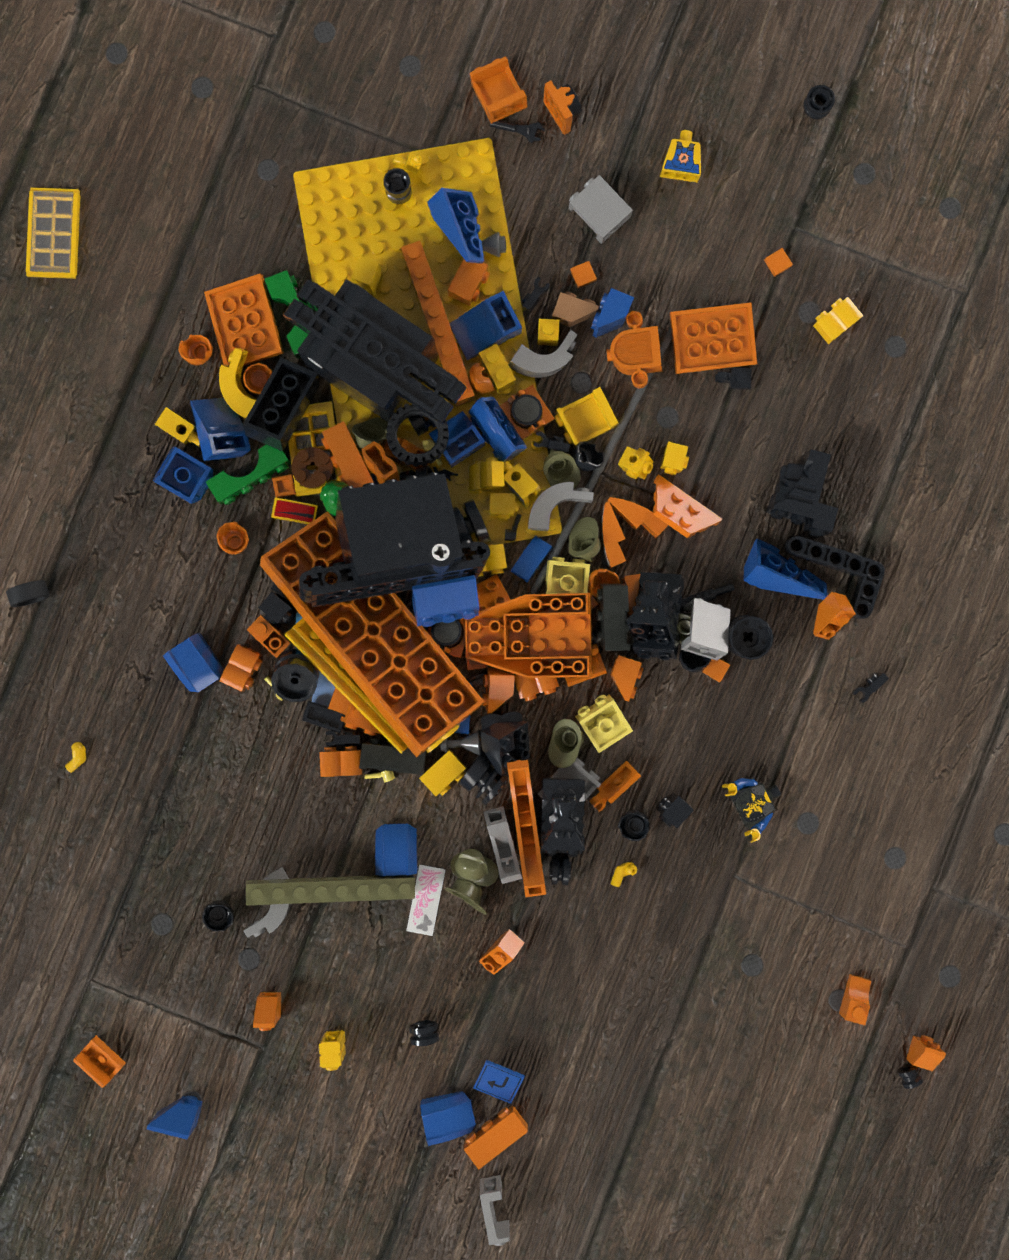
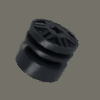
M740 615L730 620L729 651L736 656L749 660L759 659L767 654L772 647L773 633L766 621L749 615ZM744 632L749 633V640L744 639Z
M482 751L458 784L468 792L477 786L479 789L475 797L478 799L485 792L486 795L482 802L486 805L504 788L508 782L509 774L508 772L503 775L498 774L496 769L491 766L492 763L484 751Z

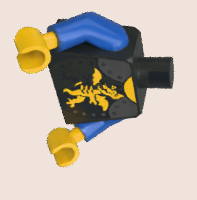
M740 778L729 784H723L722 788H728V793L725 796H730L745 827L751 828V830L744 833L745 836L752 835L750 843L758 841L761 837L760 834L773 817V811H775L771 800L781 796L777 785L775 784L765 789L763 783L757 782L755 779Z

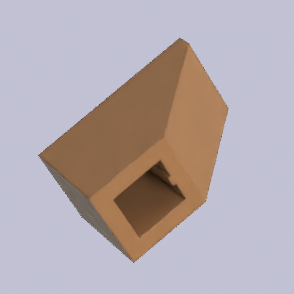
M560 292L552 319L559 320L560 324L572 327L595 316L599 306L595 305L596 303L590 299L581 300L576 298L577 296L573 293Z

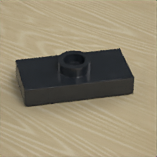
M309 700L302 721L341 734L345 724L341 721V717H345V714L328 709L327 706Z

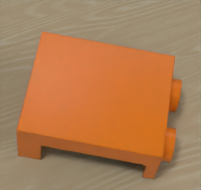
M507 57L495 59L492 63L483 67H477L474 71L470 72L471 85L491 124L528 107L527 96L524 90L519 88L509 68Z

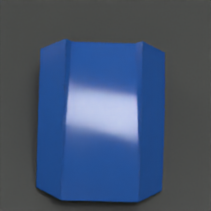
M173 446L157 471L153 482L193 504L201 500L208 489L206 481L213 477V469Z
M200 633L189 637L163 655L174 673L190 692H200L218 680L224 670Z
M383 824L376 829V875L398 876L417 874L416 828L409 824Z
M463 1091L421 1100V1116L428 1146L456 1139L471 1133L476 1124L471 1100Z

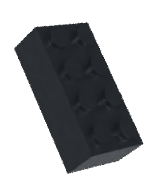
M280 358L243 423L246 436L284 451L320 386L318 373Z

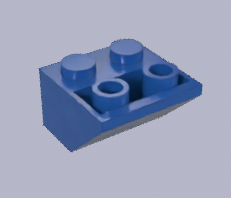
M613 288L610 289L609 294L604 293L599 307L601 313H596L592 323L593 337L597 338L623 327L634 297Z
M463 411L446 422L449 439L442 455L451 468L485 446V440ZM437 428L429 433L435 444L438 439Z

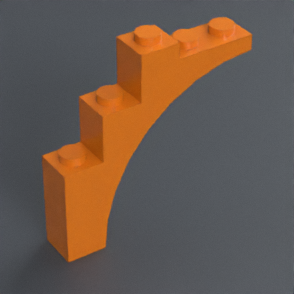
M516 760L507 763L525 897L546 895L528 760Z

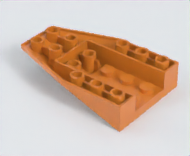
M591 593L525 594L479 611V616L468 620L465 619L466 658L526 678L593 676Z

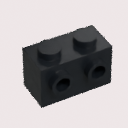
M271 592L258 607L266 614L264 618L273 625L289 624L296 616L294 606L274 592Z
M674 792L669 797L665 796L659 802V808L657 809L661 813L659 818L669 827L674 825L677 829L694 811Z

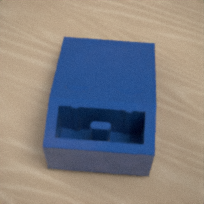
M504 291L482 301L449 323L467 361L478 356L479 352L496 343L500 345L522 334V326Z
M224 398L190 401L204 461L242 457L251 451L242 421Z

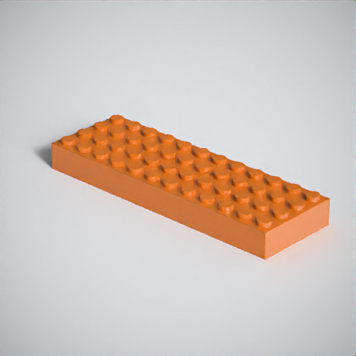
M327 511L261 556L260 566L412 753L418 757L479 709L484 700L423 626L417 627L416 618L395 593L312 607L311 603L303 602L300 599L299 578L304 572L311 570L315 566H324L326 568L332 567L335 563L344 562L336 521Z

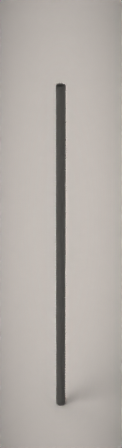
M668 328L660 343L661 359L672 340L671 328ZM647 373L648 384L654 373ZM648 384L644 388L636 389L603 452L604 463L593 471L585 488L589 489V492H592ZM585 502L576 503L529 594L539 593L546 580L547 561L552 560V557H558L586 504Z

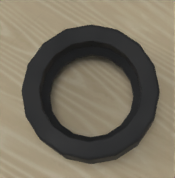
M44 580L23 583L6 591L10 606L14 608L34 604L50 596Z

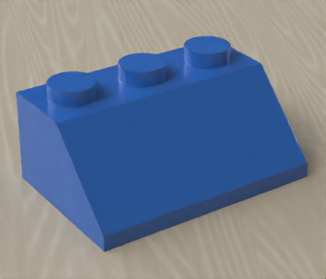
M481 397L468 411L472 416L470 417L472 423L480 428L483 433V439L494 449L493 454L499 461H510L528 448L494 397Z
M475 575L412 586L413 608L417 627H430L435 623H451L457 619L464 618L468 620L479 616V600Z

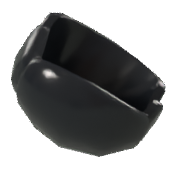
M582 441L572 451V457L578 468L582 471H593L604 463V453L596 450V444Z
M684 650L679 652V662L689 672L697 673L703 671L711 662L710 658Z
M630 810L621 816L618 828L624 838L631 841H641L648 835L650 822L644 813L639 810Z
M213 901L204 908L202 921L206 928L212 931H225L233 924L234 911L230 904L225 901Z

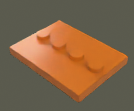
M262 274L204 292L224 365H230V362H228L229 355L235 348H242L248 351L244 366L284 353Z
M752 303L670 312L676 374L757 364Z

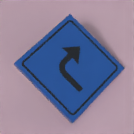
M486 1060L473 1089L511 1104L525 1075Z

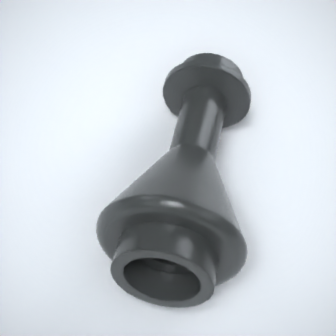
M496 232L482 240L483 251L500 257L501 253H506V237L500 236V233Z
M477 731L462 740H447L446 738L441 743V751L447 753L448 748H463L480 755L481 751H483L481 733Z

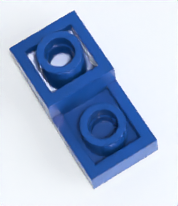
M535 535L511 569V572L528 583L551 551L552 546Z

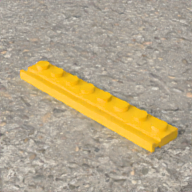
M303 618L285 633V636L401 754L408 748Z

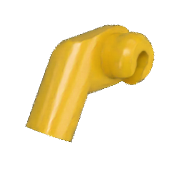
M75 742L71 746L73 759L65 765V768L70 773L86 761V749L81 742Z
M632 862L618 865L610 884L620 887L623 877L633 876L637 873V866Z

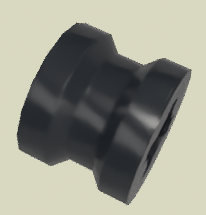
M907 1064L898 1069L897 1072L903 1079L902 1084L904 1088L912 1089L923 1083L922 1076L918 1074L919 1069L917 1066Z

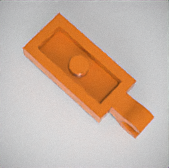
M626 761L599 788L597 787L600 792L592 797L589 802L598 812L602 811L607 801L612 804L641 775Z

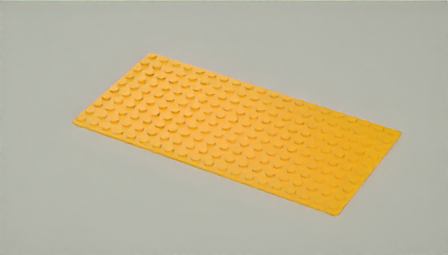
M490 138L411 151V153H419L423 157V163L417 174L405 170L403 166L392 163L395 155L407 159L410 152L297 171L293 174L312 282L317 283L335 296L346 279L352 282L351 276L360 255L380 263L383 276L374 298L430 335L401 250L403 246L421 241L449 323L482 301L504 291L522 326V334L498 346L508 364L522 344L529 349L493 144ZM393 168L403 169L410 177L412 194L410 199L403 204L392 203L385 192L383 179L385 174ZM441 188L472 192L479 213L476 219L477 224L480 225L478 236L481 241L496 232H499L500 236L506 237V253H501L500 257L483 251L484 263L488 264L490 276L486 284H481L479 288L481 291L480 296L476 302H472L471 306L448 296V288L464 258L434 221L427 203ZM455 338L466 373L468 375L470 368L474 364L481 363L479 360V355L467 361L464 353L462 352ZM438 358L435 364L442 368L440 360ZM511 369L516 378V385L497 394L496 390L485 394H480L473 390L475 401L457 407L454 403L444 398L453 406L445 420L447 422L462 411L470 419L472 416L468 411L481 397H494L498 404L501 405L508 401L512 395H516L518 391L525 390L531 385L537 391L535 378L524 376ZM330 384L337 424L345 422L357 446L356 436L352 432L353 426L379 416ZM406 418L399 425L397 437L409 441L424 451L422 442L428 439L432 440L429 433L437 427L433 428L430 426L426 433L418 436L409 419ZM476 427V429L478 430V432H479L480 435L482 436V434H483L482 431L480 430L479 427ZM544 427L539 429V431L544 433ZM533 433L523 440L528 448L509 462L513 467L519 464L539 485L542 494L551 487L543 471L545 458L548 456L547 447H535L532 444L533 441H541V436ZM387 439L384 440L383 444L381 445L383 449L387 442ZM485 442L484 447L452 468L443 455L440 457L443 463L440 466L437 465L436 461L432 464L429 463L428 466L431 467L433 473H435L433 467L436 466L438 472L446 469L458 474V476H451V481L446 479L452 507H458L462 516L465 517L463 503L474 500L491 539L490 542L485 543L488 546L533 539L535 535L537 537H545L562 532L558 505L554 507L550 514L548 532L528 530V521L533 504L526 509L519 501V511H514V517L510 516V520L498 519V516L490 515V493L513 494L505 483L503 488L483 492L469 491L468 466L473 465L474 461L496 458L493 454L494 449L490 444ZM359 451V452H360V455H361V457H362V459H363V461H364V457H363L362 451ZM394 461L397 466L399 479L401 472L412 470ZM516 515H522L517 527L516 539L514 541H505V529L512 530ZM471 535L473 542H478L475 535Z

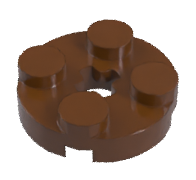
M309 447L300 450L294 457L292 473L295 480L303 487L318 489L332 478L334 471L333 463L329 455L323 450ZM311 463H315V466L318 467V470H314L313 474L307 469Z

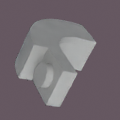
M570 330L559 348L548 355L534 353L522 344L508 365L514 371L528 377L542 378L559 372L573 357L570 352L577 343L574 341L577 334Z
M574 482L559 483L548 488L536 499L532 506L528 530L548 532L550 514L554 507L565 501L592 503L594 492H589L588 488H577V491H574Z
M504 807L484 811L502 884L522 879Z
M280 867L262 880L289 878L283 867ZM291 904L270 905L267 915L245 928L244 933L247 938L251 935L259 936L266 931L264 927H266L269 934L272 933L286 918Z

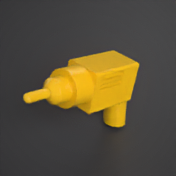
M410 152L407 159L395 155L392 163L403 166L405 170L417 174L423 163V157L419 153Z

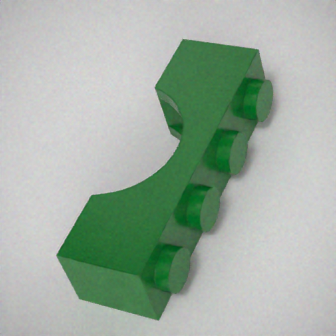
M287 270L264 279L271 298L275 303L289 306L293 299L301 301L296 296L295 288L298 287L295 276H290ZM294 325L287 338L295 357L299 359L301 356L297 350L308 334Z
M265 445L258 449V464L249 475L233 477L222 471L207 480L206 484L218 503L229 505L241 493L245 495L254 489V485L259 482L263 484L271 479L270 476L274 473H282L287 470L291 461L285 451Z

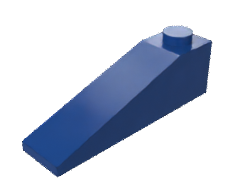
M441 188L427 202L434 221L466 262L482 264L484 262L482 241L478 236L480 225L477 224L476 219L479 213L472 192Z
M758 538L755 540L744 566L745 582L760 589L822 600L827 597V584L808 570L802 571L794 564L795 561L789 558L787 560L778 554L780 550L775 546Z

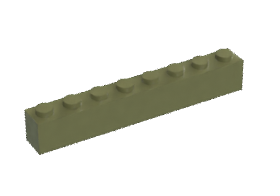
M413 875L246 880V906L415 899V877Z

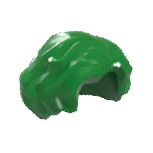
M330 481L321 489L320 500L323 501L326 511L333 516H336L338 490L349 486L343 481Z

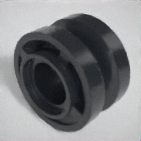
M817 85L811 88L803 102V109L806 115L816 120L825 118L834 106V92L825 85ZM815 100H820L823 105L817 104Z
M552 856L549 866L551 885H557L558 881H561L562 885H568L571 878V861H569V857L563 856L562 860H559L558 856Z
M422 1020L409 1025V1032L414 1034L410 1037L411 1045L428 1046L438 1042L439 1034L434 1032L438 1029V1023L431 1020Z

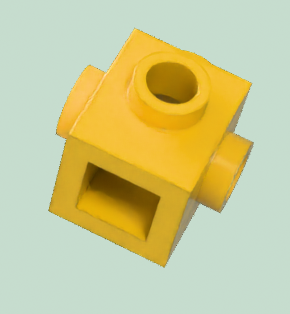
M627 446L618 465L629 477L633 479L639 477L645 480L647 474L652 471L654 461L649 457L650 453L641 448L635 450Z

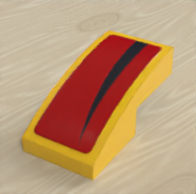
M274 498L271 518L308 525L315 520L318 505Z

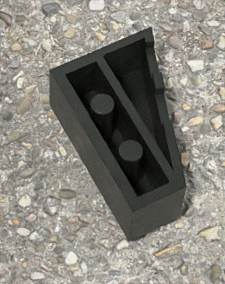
M600 584V589H597V601H600V609H597L596 613L597 622H600V630L596 631V641L600 642V646L605 651L630 650V644H627V631H629L627 624V612H629L628 585Z
M370 738V742L362 743L359 769L374 768L379 771L390 770L423 775L427 751L416 757L407 748L401 754L391 743L385 744L382 743V739Z

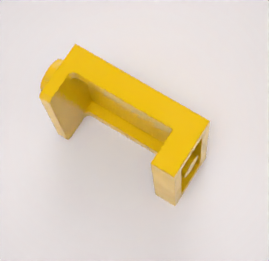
M601 387L563 408L556 409V415L554 416L558 426H563L566 432L563 434L565 440L572 444L573 448L579 442H588L616 428L619 424Z

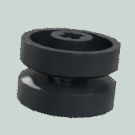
M473 499L463 503L465 517L462 516L458 507H453L460 542L467 540L473 542L471 537L473 534L478 542L487 543L491 541Z
M298 649L287 650L277 658L271 678L272 688L284 700L302 702L309 699L315 693L320 671Z

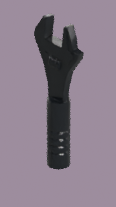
M500 120L492 124L490 123V127L519 133L525 136L530 143L542 140L535 137L537 128L545 131V128L539 122L530 125H516Z

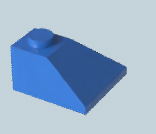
M195 1096L179 1098L159 1110L147 1125V1130L187 1140L197 1126L203 1101L198 1100Z

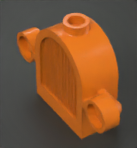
M632 311L626 317L627 325L631 329L620 332L613 339L610 349H606L607 361H613L614 366L621 373L632 375L633 386L640 389L648 384L647 373L662 372L658 326L640 328L643 324L642 315L638 311Z

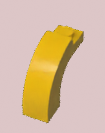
M235 348L229 355L228 362H230V365H221L219 384L227 404L237 414L246 418L257 398L245 390L241 381V373L248 351L242 348Z

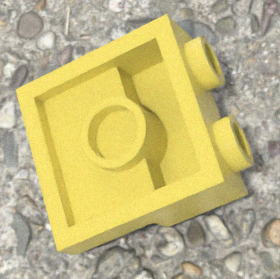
M552 557V560L547 561L545 594L588 592L590 564H585V560L573 559L572 562H564L565 558Z
M609 694L607 696L600 695L595 699V704L590 707L584 706L580 708L578 715L575 716L598 753L633 732L616 702Z

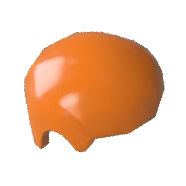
M189 335L187 340L180 341L178 351L181 357L191 365H201L210 359L213 347L206 337L202 335Z
M261 363L248 366L243 374L245 387L251 393L259 395L272 374V370L267 365Z
M476 363L470 368L468 374L473 390L480 394L495 391L491 379L487 377L488 374L482 372L485 368L481 367V363Z
M237 522L223 524L216 535L219 547L231 555L242 553L249 543L246 529Z
M603 568L594 570L589 576L588 591L593 597L597 598V589H600V584H620L618 575Z

